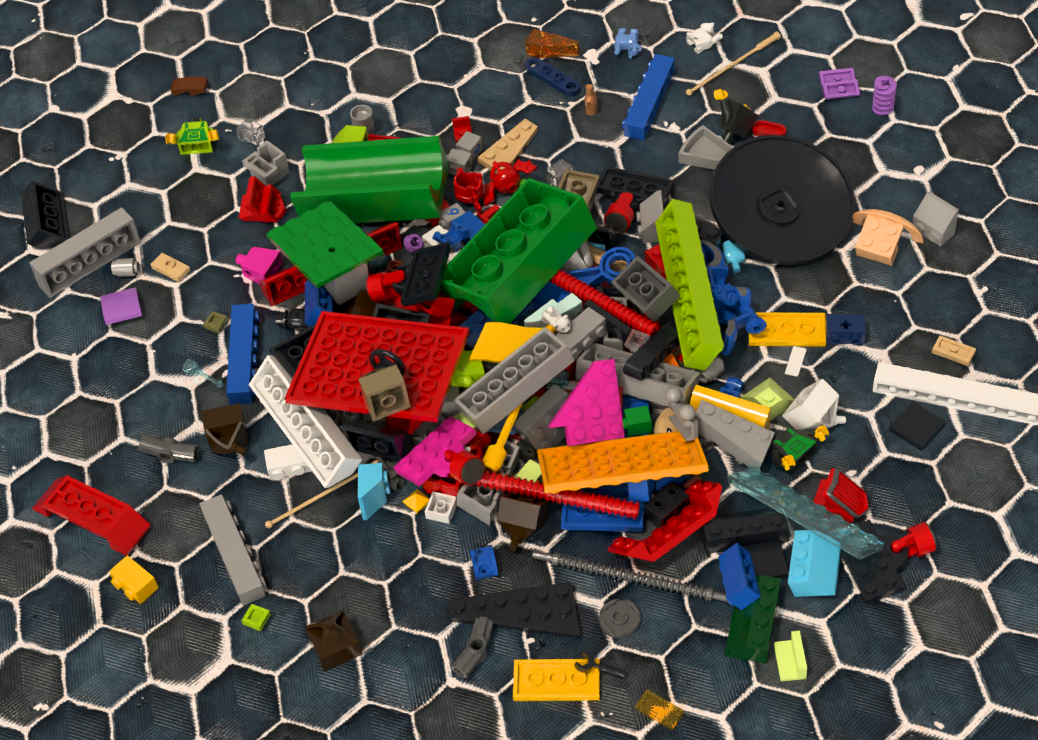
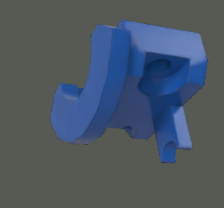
M454 221L451 223V229L447 233L440 234L437 231L432 239L440 244L448 242L451 247L454 246V250L457 252L459 248L462 249L461 241L468 237V230L459 222Z
M492 545L469 550L476 580L498 575Z

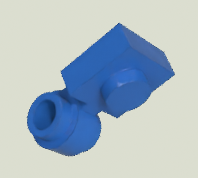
M736 377L728 378L725 387H721L719 392L740 398L744 382Z

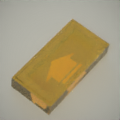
M646 690L635 706L637 711L671 730L674 729L684 715L683 709L649 690Z

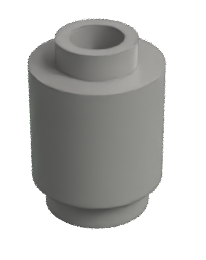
M123 258L112 261L111 270L112 274L118 277L136 276L140 266L135 258Z
M716 357L705 371L698 369L696 372L700 373L699 380L702 383L714 380L724 371V362L721 358Z

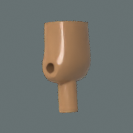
M591 84L586 85L584 100L587 115H595L598 111L597 95Z

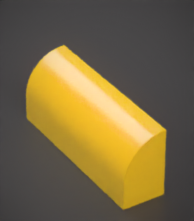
M699 385L695 386L689 404L694 407L695 413L701 400H704L769 429V407Z

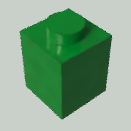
M648 406L624 409L622 421L624 430L627 429L628 437L652 433V422Z

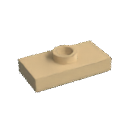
M161 253L150 264L152 269L177 282H180L191 271L189 266L164 253Z
M939 336L932 349V353L969 366L976 353V348Z

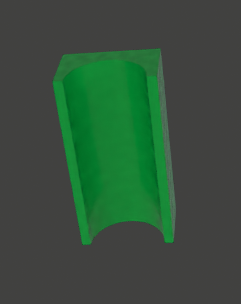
M440 136L303 145L302 153L306 166V188L303 192H291L290 196L298 217L306 211L317 208L324 202L331 201L353 223L440 218L449 171V163Z
M528 178L446 265L440 291L455 300L453 311L456 312L467 300L481 309L492 322L510 324L597 229L583 196Z

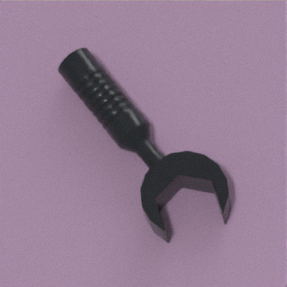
M582 652L581 656L587 659V664L581 665L578 662L574 664L575 668L582 673L589 672L594 667L603 673L623 679L626 674V670L607 664L599 665L594 663L593 656L588 652Z

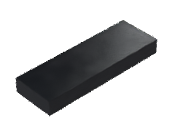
M591 300L584 303L585 310L589 307L606 318V331L626 345L632 341L630 327Z

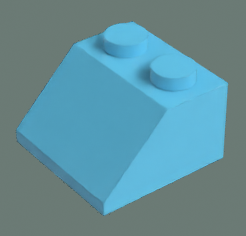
M382 463L358 465V501L363 520H368L387 502V494H390L387 470H383Z

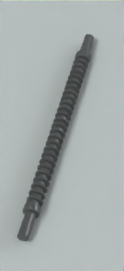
M534 550L532 558L552 562V565L555 566L561 564L564 567L566 565L568 569L570 567H573V570L578 568L579 571L584 569V572L590 571V574L593 572L596 575L601 573V576L606 574L608 578L613 576V579L618 577L621 580L623 578L625 582L627 580H630V583L635 581L636 584L641 582V585L647 584L648 587L653 585V588L658 586L659 589L663 587L665 591L670 589V592L676 590V593H679L681 591L682 595L688 593V596L693 594L694 597L698 595L700 599L705 597V600L708 601L715 599L728 602L726 600V593L714 591V588L710 587L704 589V586L699 588L698 585L693 586L692 583L690 585H687V582L682 584L681 581L676 583L675 579L670 581L669 578L664 580V577L659 579L657 575L655 577H652V574L647 576L646 573L641 575L640 571L638 573H635L634 570L629 572V569L624 571L623 568L618 569L617 566L612 568V565L607 567L606 564H603L602 566L600 562L598 564H595V561L589 563V560L584 562L583 559L578 560L577 557L572 559V556L567 558L566 555L562 556L560 553L550 554Z

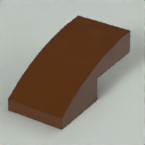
M204 77L174 79L170 92L174 96L188 92L191 96L206 91L208 79Z

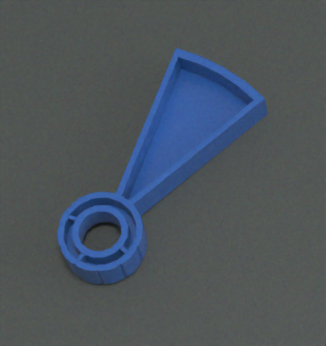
M614 247L603 254L599 267L567 271V273L580 279L587 285H591V288L605 281L612 285L611 282L622 272L612 271V264L623 260L627 262V267L635 258V255L625 247ZM548 281L531 301L537 311L553 299L559 303L571 293Z

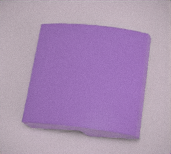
M853 68L819 72V80L825 100L860 96L858 81L855 78Z
M136 287L100 296L106 325L142 316Z

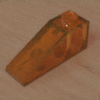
M536 29L532 30L525 41L526 54L538 58L579 56L580 54L579 41Z

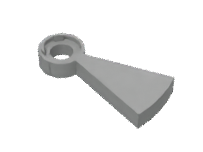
M702 125L682 145L678 153L679 163L715 170L720 160L733 147Z

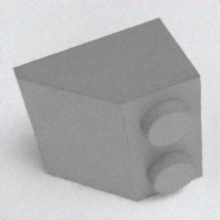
M657 190L640 204V212H636L637 223H641V225H638V236H642V243L659 242L655 222L663 212L661 190Z
M929 191L913 215L912 224L923 236L941 247L955 235L959 209Z

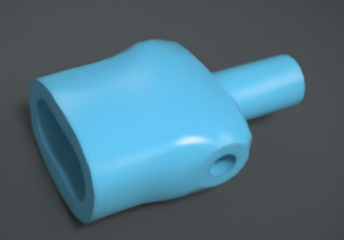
M730 240L725 241L722 244L725 263L732 264L733 272L739 273L741 271L739 263L745 261V254Z

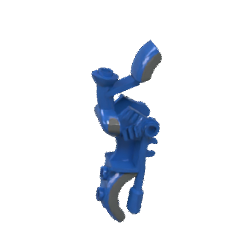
M702 239L701 248L714 298L718 324L722 322L728 326L722 354L726 356L734 349L738 329L746 326L748 333L758 334L767 325L763 318L758 317L751 307V290L749 288L732 287L729 283L725 285L726 278L729 275L728 265H725V255L720 247Z

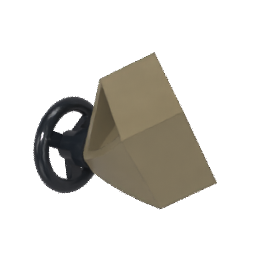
M373 350L369 355V362L375 370L368 372L358 380L366 408L374 422L411 408L402 377L406 371L403 361L388 350ZM375 356L380 360L378 364L375 361ZM385 356L391 358V359L394 360L396 363L390 361V360L387 359Z

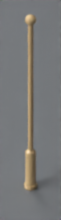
M777 31L774 32L773 35L757 44L756 48H754L753 50L749 51L739 59L735 60L725 68L721 69L720 71H718L708 79L704 80L694 88L687 89L686 95L691 96L695 90L705 85L718 75L722 74L732 66L736 65L749 55L753 54L757 50L760 51L763 48L770 45L771 43H773L774 41L779 40L781 38L780 33Z
M358 473L276 519L266 521L265 527L272 528L273 524L357 478Z

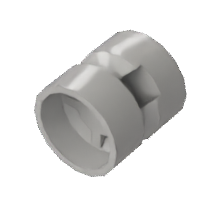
M367 105L353 107L350 111L352 126L367 127L368 134H373L375 125L372 109Z

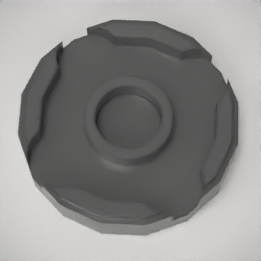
M613 599L607 602L599 613V625L602 631L609 637L617 639L633 635L639 629L641 623L639 609L634 603L625 599L624 601Z

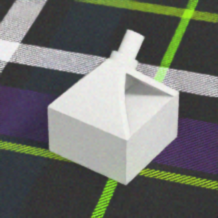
M823 379L804 388L782 415L795 429L814 431L819 426H826L829 429L837 424L846 423L845 416H837L836 414L839 394Z

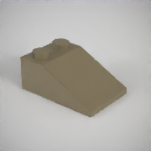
M565 169L558 188L583 196L591 214L600 175Z

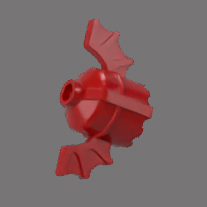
M517 159L514 165L511 162L497 163L494 161L490 171L489 179L491 182L483 185L485 191L481 197L484 199V205L488 206L495 201L496 189L502 194L514 193L521 182L518 172L530 175L538 167L533 165L530 160L522 162Z
M462 167L456 169L457 175L453 181L455 197L463 203H474L475 211L479 217L482 214V207L479 205L478 200H480L484 191L481 172L466 173Z

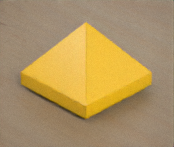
M416 489L403 500V503L417 514L428 504L430 499Z

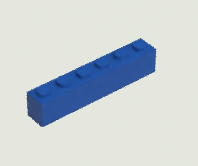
M655 54L653 60L649 61L648 71L644 72L643 82L638 86V94L634 95L633 105L628 108L627 118H624L622 123L625 137L645 140L675 71L674 57Z
M254 303L232 305L226 390L230 405L253 403V395H256L249 386V383L256 374L254 366L258 364L255 351H258L256 336H259L257 322L260 321L259 311H256Z

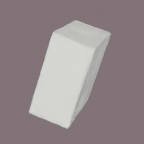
M433 491L425 509L426 519L450 524L457 507V497Z

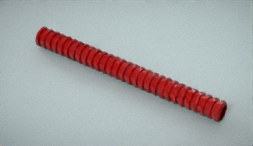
M559 269L549 280L552 284H556L563 290L573 293L585 302L591 300L625 325L628 324V327L637 330L649 339L659 330L658 323H654L653 320H649V318L644 317L642 314L639 315L638 312H635L628 306L620 304L619 301H615L614 298H610V296L601 293L594 287L591 288V285H587L562 269Z
M488 470L475 483L477 487L482 485L484 488L490 487L491 490L496 488V491L501 489L502 492L508 491L510 494L512 492L515 495L520 493L521 496H533L534 499L539 497V500L544 498L545 501L552 500L553 503L558 501V504L563 502L564 505L570 504L572 507L577 505V508L582 506L583 509L589 508L591 511L592 509H595L596 512L601 510L602 513H614L615 516L620 514V517L625 515L627 518L633 517L634 520L638 517L640 508L639 502L633 503L632 500L627 502V499L622 501L620 500L621 498L614 499L613 496L608 498V495L603 497L602 494L596 495L594 492L589 494V491L584 493L583 490H580V492L564 490L558 493H545L544 485L540 481L533 482L532 479L527 481V478L522 480L521 477H509L508 474L503 476L502 473L498 475L496 472L490 473Z

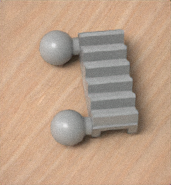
M677 387L668 388L665 396L669 401V407L675 413L674 416H669L670 421L686 441L695 440L698 438V420L695 419L694 407L679 401L681 391Z

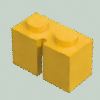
M128 555L109 571L113 586L118 590L120 588L124 590L125 595L131 601L136 600L139 604L143 603L158 589L155 578Z

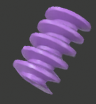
M879 76L875 79L872 110L878 115H887L894 110L897 83L892 77Z

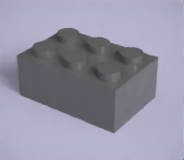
M638 255L611 282L623 297L649 320L654 322L680 297L676 289Z
M555 384L525 411L513 425L523 441L535 449L536 454L537 449L552 448L566 437L564 426L549 428L548 426L569 397L566 391Z

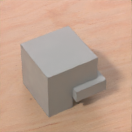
M265 141L258 146L257 152L255 151L242 161L243 166L250 170L251 176H256L265 186L269 184L274 185L290 173L286 154L269 141Z

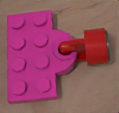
M450 416L393 468L397 474L417 486H421L433 474L440 477H448L449 473L457 481L470 486L481 479L484 473V462L481 458L466 451L464 445L477 434L474 428Z

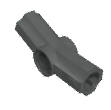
M145 433L142 434L137 449L157 456L158 460L163 463H173L174 460L195 462L199 456L198 445L179 443L173 438L160 439Z
M480 616L475 619L467 647L451 666L452 670L461 678H467L478 663L484 661L488 656L487 649L494 622L488 619V617Z

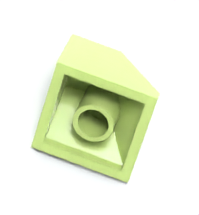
M768 378L741 397V399L769 407L770 421L786 411L795 400L771 378Z

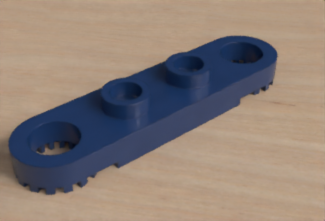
M530 58L526 61L527 72L535 75L536 78L559 92H563L566 96L569 95L570 97L572 95L573 97L579 94L580 84L573 78L539 58Z

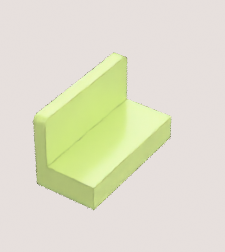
M791 631V640L774 642L780 681L806 679L807 664L800 631Z

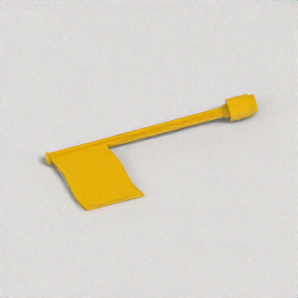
M487 322L469 361L500 363L543 328L522 327L502 322ZM545 326L552 333L556 332L554 326ZM522 404L509 413L497 443L488 447L483 458L484 472L488 470L490 473L496 472L497 474L500 471L507 455L504 445Z

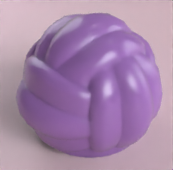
M410 234L404 238V246L409 253H414L415 250L422 249L424 246L418 234Z

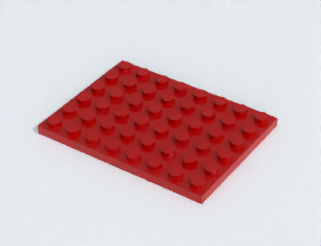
M321 311L284 398L286 404L369 414L358 379L368 372L375 370L369 362L370 353L376 349H384L397 355L405 365L406 371L402 377L411 408L392 414L389 417L437 423L470 333L469 328ZM375 356V361L378 364L380 360ZM385 356V357H386L387 359H389L390 361L396 363V362H395L394 360H392L391 358Z

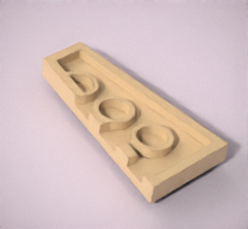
M524 119L478 157V162L490 170L493 167L492 163L494 161L497 163L511 162L514 165L515 159L523 153V148L528 146L537 134L538 126Z

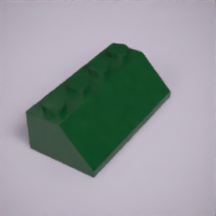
M759 575L756 576L761 597L743 610L734 605L724 656L767 664L780 597L781 578Z

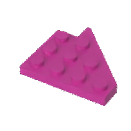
M614 359L593 361L548 425L549 428L565 427L567 446L625 438Z

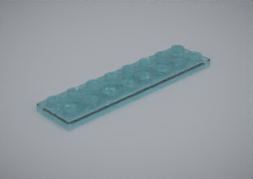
M750 467L729 475L728 483L859 560L879 552L883 548L884 543L878 540L875 535L868 534L862 531L858 525L850 524L843 520L842 516L831 513L825 506L810 501L809 497L800 495L792 487L785 486L779 483L776 478L765 475L759 468Z

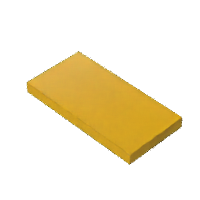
M756 312L758 317L763 318L767 326L758 334L749 333V346L826 347L825 313Z
M587 659L514 660L513 701L600 700V670L592 667L589 672H579L574 666L575 662L585 665L587 664ZM594 659V663L600 665V660Z

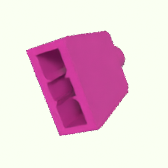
M259 247L251 248L247 255L239 253L236 257V264L241 265L243 276L260 284V280L276 274L283 264L280 251Z

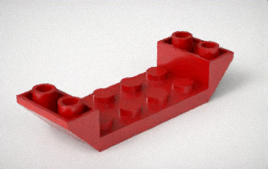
M68 475L56 479L32 507L34 511L48 518L54 513L107 539L111 549L125 556L129 555L151 527L130 505Z
M701 480L694 481L690 484V488L685 491L690 495L691 505L684 507L682 513L668 519L667 524L662 528L653 530L651 532L652 535L640 541L626 537L615 539L612 542L613 544L607 548L608 551L655 562L716 516L722 490L721 484Z

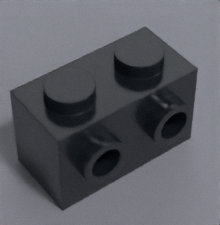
M671 482L669 485L662 487L658 494L651 498L650 501L645 502L644 518L657 528H662L667 524L668 519L679 515L684 507L690 505V495Z

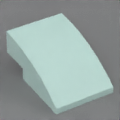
M573 293L559 303L552 299L526 318L524 325L525 327L544 328L549 325H545L541 321L542 313L549 306H553L562 317L568 315L570 322H572L583 312L582 301Z

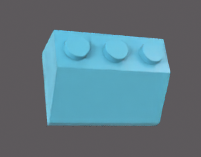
M815 529L795 531L788 585L795 597L836 595L842 546L840 539Z

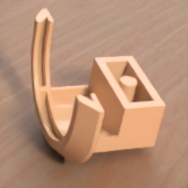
M867 209L856 212L852 216L853 223L863 226L855 246L857 256L892 266L898 251V242L904 228L912 235V241L924 243L923 236L911 222L896 214L883 210Z

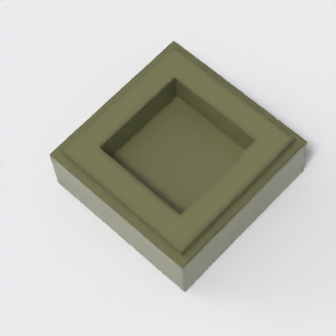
M212 311L203 323L205 329L220 334L229 322V317Z

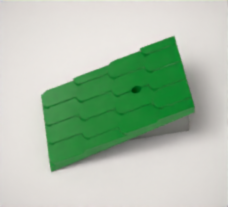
M331 201L324 202L317 208L306 211L300 217L293 218L284 225L275 227L266 233L267 238L316 288L324 285L337 305L355 297L360 290L366 291V280L369 276L367 262L383 254V250L373 239L367 236Z

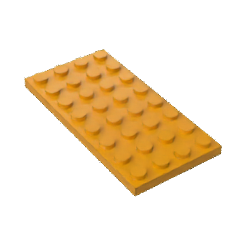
M679 431L537 449L545 493H558L564 490L577 491L587 487L598 488L602 485H620L625 482L638 483L648 479L659 480L663 477H681L686 474L699 475L703 472H708V463L699 439L686 441Z

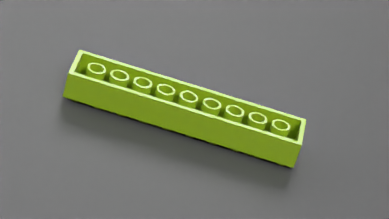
M671 199L655 222L666 279L680 294V297L672 304L684 366L705 371L723 350L724 342L720 333L714 298L710 288L692 203Z

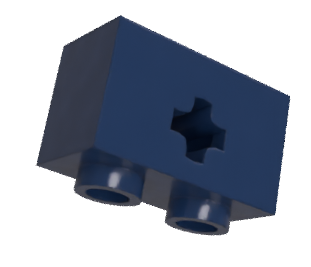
M826 314V344H865V314Z

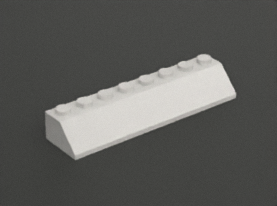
M267 355L249 383V386L324 488H329L352 475L362 461V458L324 408L286 404L284 398L292 378L274 356Z

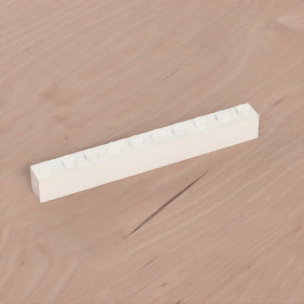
M878 363L873 383V392L1038 425V394L896 366L889 363Z

